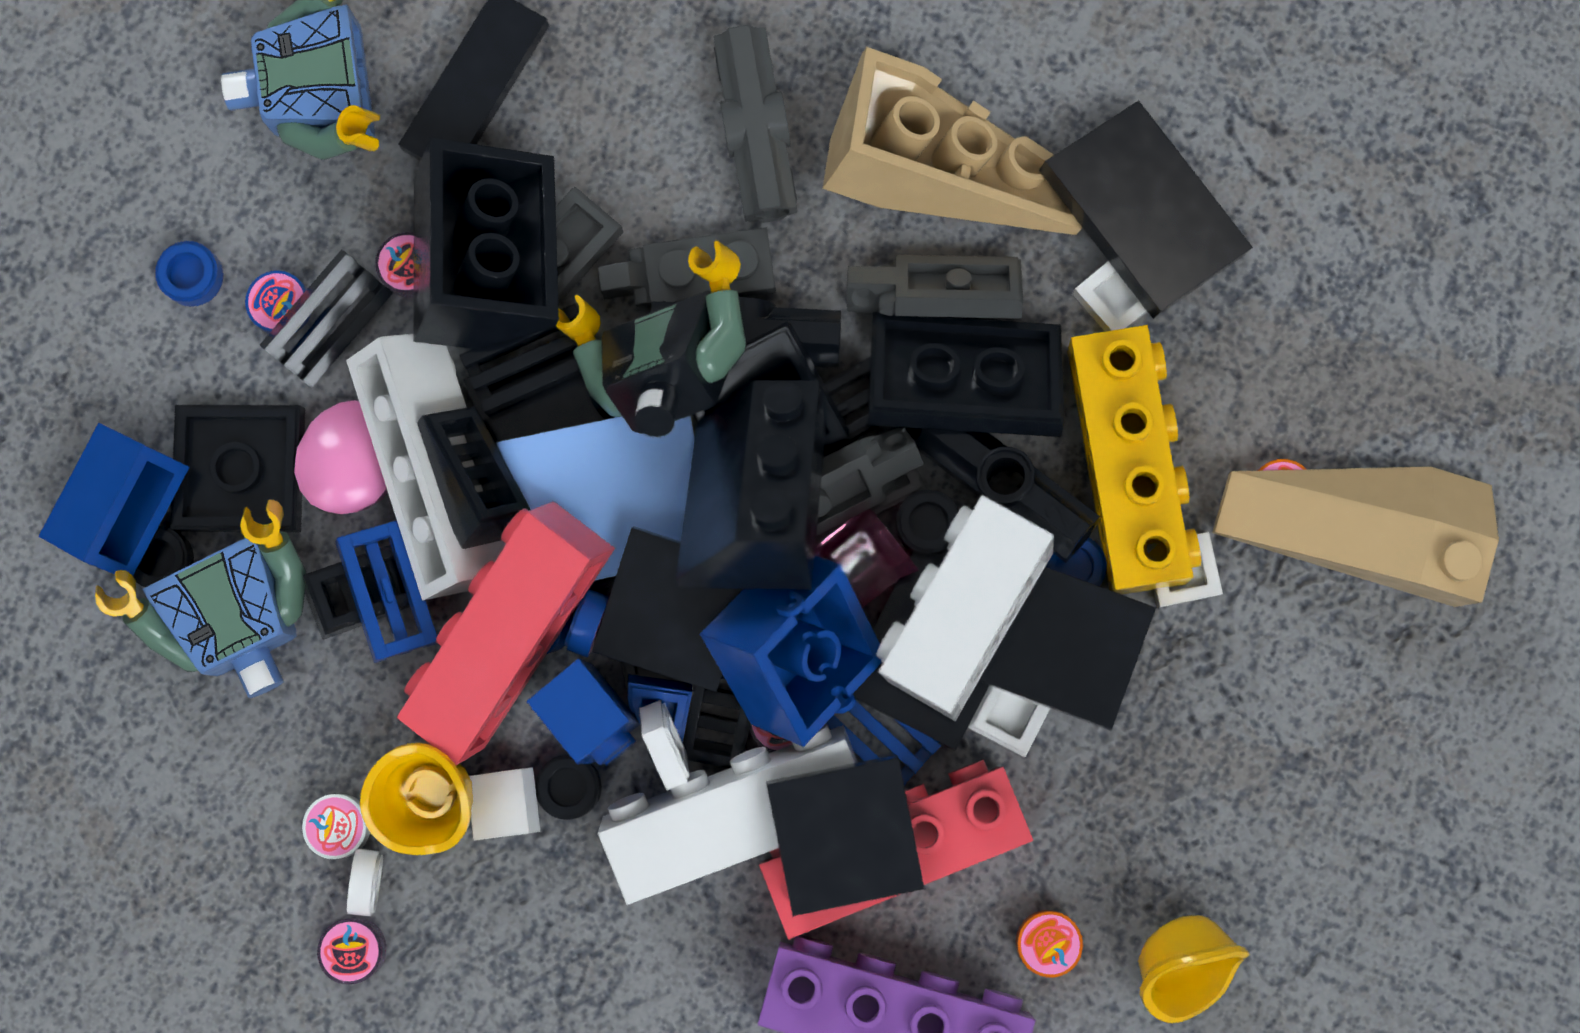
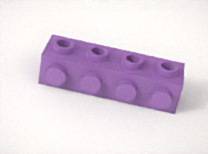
M799 935L795 937L793 945L784 942L779 944L757 1024L758 1026L783 1033H1032L1036 1020L1029 1012L1021 1010L1023 999L992 989H985L983 998L980 999L957 992L960 982L953 978L922 971L920 979L917 981L894 974L895 962L865 953H858L856 963L831 956L833 945Z

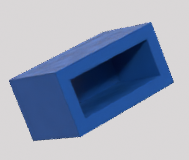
M98 423L38 537L77 559L112 574H115L118 570H125L134 575L190 467Z
M579 658L526 701L576 764H593L596 761L599 766L604 763L607 766L636 743L635 738L630 732L638 727L640 723L632 711L593 664Z

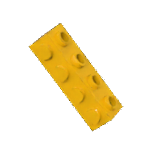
M1148 325L1071 337L1067 354L1095 513L1101 517L1097 525L1102 551L1107 563L1106 576L1109 590L1123 595L1168 586L1186 585L1194 578L1192 568L1201 566V553L1195 529L1185 530L1181 505L1189 504V486L1184 467H1174L1169 442L1178 441V428L1173 405L1171 403L1162 405L1158 381L1167 378L1161 342L1151 343ZM1160 542L1148 553V544Z

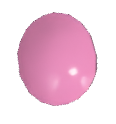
M359 401L340 402L323 411L310 423L297 447L294 473L299 489L311 505L325 512L349 514L363 511L381 501L388 492Z

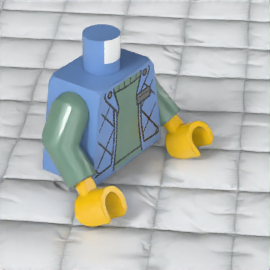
M296 0L268 23L267 29L256 32L251 37L254 69L228 72L221 75L222 92L228 109L238 110L259 106L262 121L274 135L281 138L284 144L321 160H328L353 151L358 147L367 151H376L379 147V139L374 138V121L380 120V114L372 112L361 25L347 4L340 5L343 0Z
M268 500L266 510L269 518L272 520L270 524L263 525L254 521L251 517V511L248 507H245L240 524L244 539L143 588L146 598L137 599L136 581L133 575L128 571L118 570L115 572V579L121 587L127 590V593L120 598H112L106 595L100 586L96 585L95 599L100 611L113 617L122 616L123 622L151 650L185 671H199L203 675L220 676L235 669L248 698H253L273 690L284 682L270 651L297 637L295 622L303 613L305 597L303 575L307 574L289 535L286 532L280 531L284 515L282 506L278 501Z

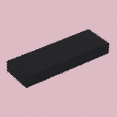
M487 0L398 145L402 151L421 161L430 137L477 144L550 25L547 18L515 0Z

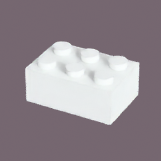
M983 495L973 510L963 505L952 521L944 538L949 543L947 556L940 567L932 563L928 564L911 593L910 598L915 600L914 606H916L913 614L905 626L895 621L884 637L876 654L883 663L879 673L890 684L956 721L1053 555L1054 535Z

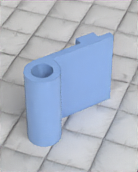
M690 416L675 421L672 431L662 437H650L643 433L634 432L623 417H616L496 442L503 460L531 510L554 501L615 548L595 580L616 576L630 530L633 526L681 541L695 441Z

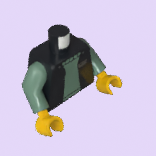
M717 240L714 241L716 255L713 262L709 254L697 246L691 249L688 258L689 268L709 282L710 290L603 332L602 340H596L594 337L601 324L600 316L582 297L575 295V300L579 305V313L571 322L567 315L559 308V320L556 327L575 341L578 346L573 351V355L589 394L609 415L623 417L634 432L643 433L650 437H662L672 431L675 421L711 408L718 402L729 371L745 351L746 339L738 292L730 290V284L737 278L740 272L741 263L739 257L731 249Z

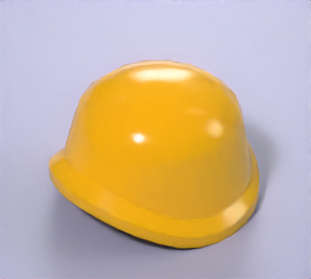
M408 743L388 751L371 768L363 783L360 794V810L364 823L370 833L381 844L397 853L427 855L446 851L461 840L469 827L471 806L473 804L472 781L463 765H455L445 753L429 744Z
M1188 915L1171 920L1161 926L1147 939L1138 959L1143 981L1140 986L1141 1001L1150 1014L1163 1022L1178 1023L1188 1020L1208 1009L1222 997L1239 965L1250 954L1245 947L1237 945L1210 918L1202 915Z

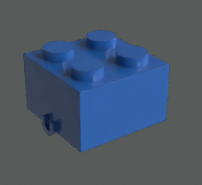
M818 556L814 557L812 590L743 589L700 633L750 724L802 747L815 736L835 713H846L854 707L856 700L853 693L882 663L881 658L876 656L880 643L841 564ZM842 696V698L847 700L845 703L840 704L837 697Z

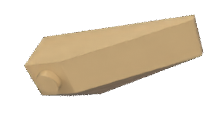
M869 47L865 48L831 136L822 189L885 209L1077 235L1082 230L1081 224L1039 171L1044 162L1054 156L1052 153L1027 136L1015 139L987 120L990 111L974 100L968 107L939 88L938 85L942 79L925 67Z
M1434 467L1232 471L1227 478L1212 532L1213 534L1453 607L1482 603L1499 541L1492 485Z

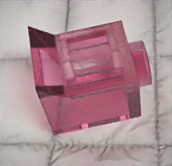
M871 509L851 518L815 546V556L841 564L862 608L900 578L919 571Z

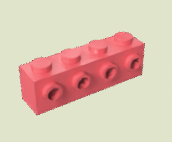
M554 501L529 511L522 509L511 519L501 535V540L506 543L495 562H488L475 575L468 588V592L473 595L463 613H456L443 626L436 638V643L441 646L431 663L426 662L413 674L404 689V692L410 697L396 718L431 746L445 753L455 765L460 764L486 747L615 549Z
M983 759L948 773L952 785L929 795L924 784L905 790L924 885L1034 841L1004 767H996L988 771ZM779 848L770 851L772 858L759 864L788 940L898 896L894 895L793 916Z

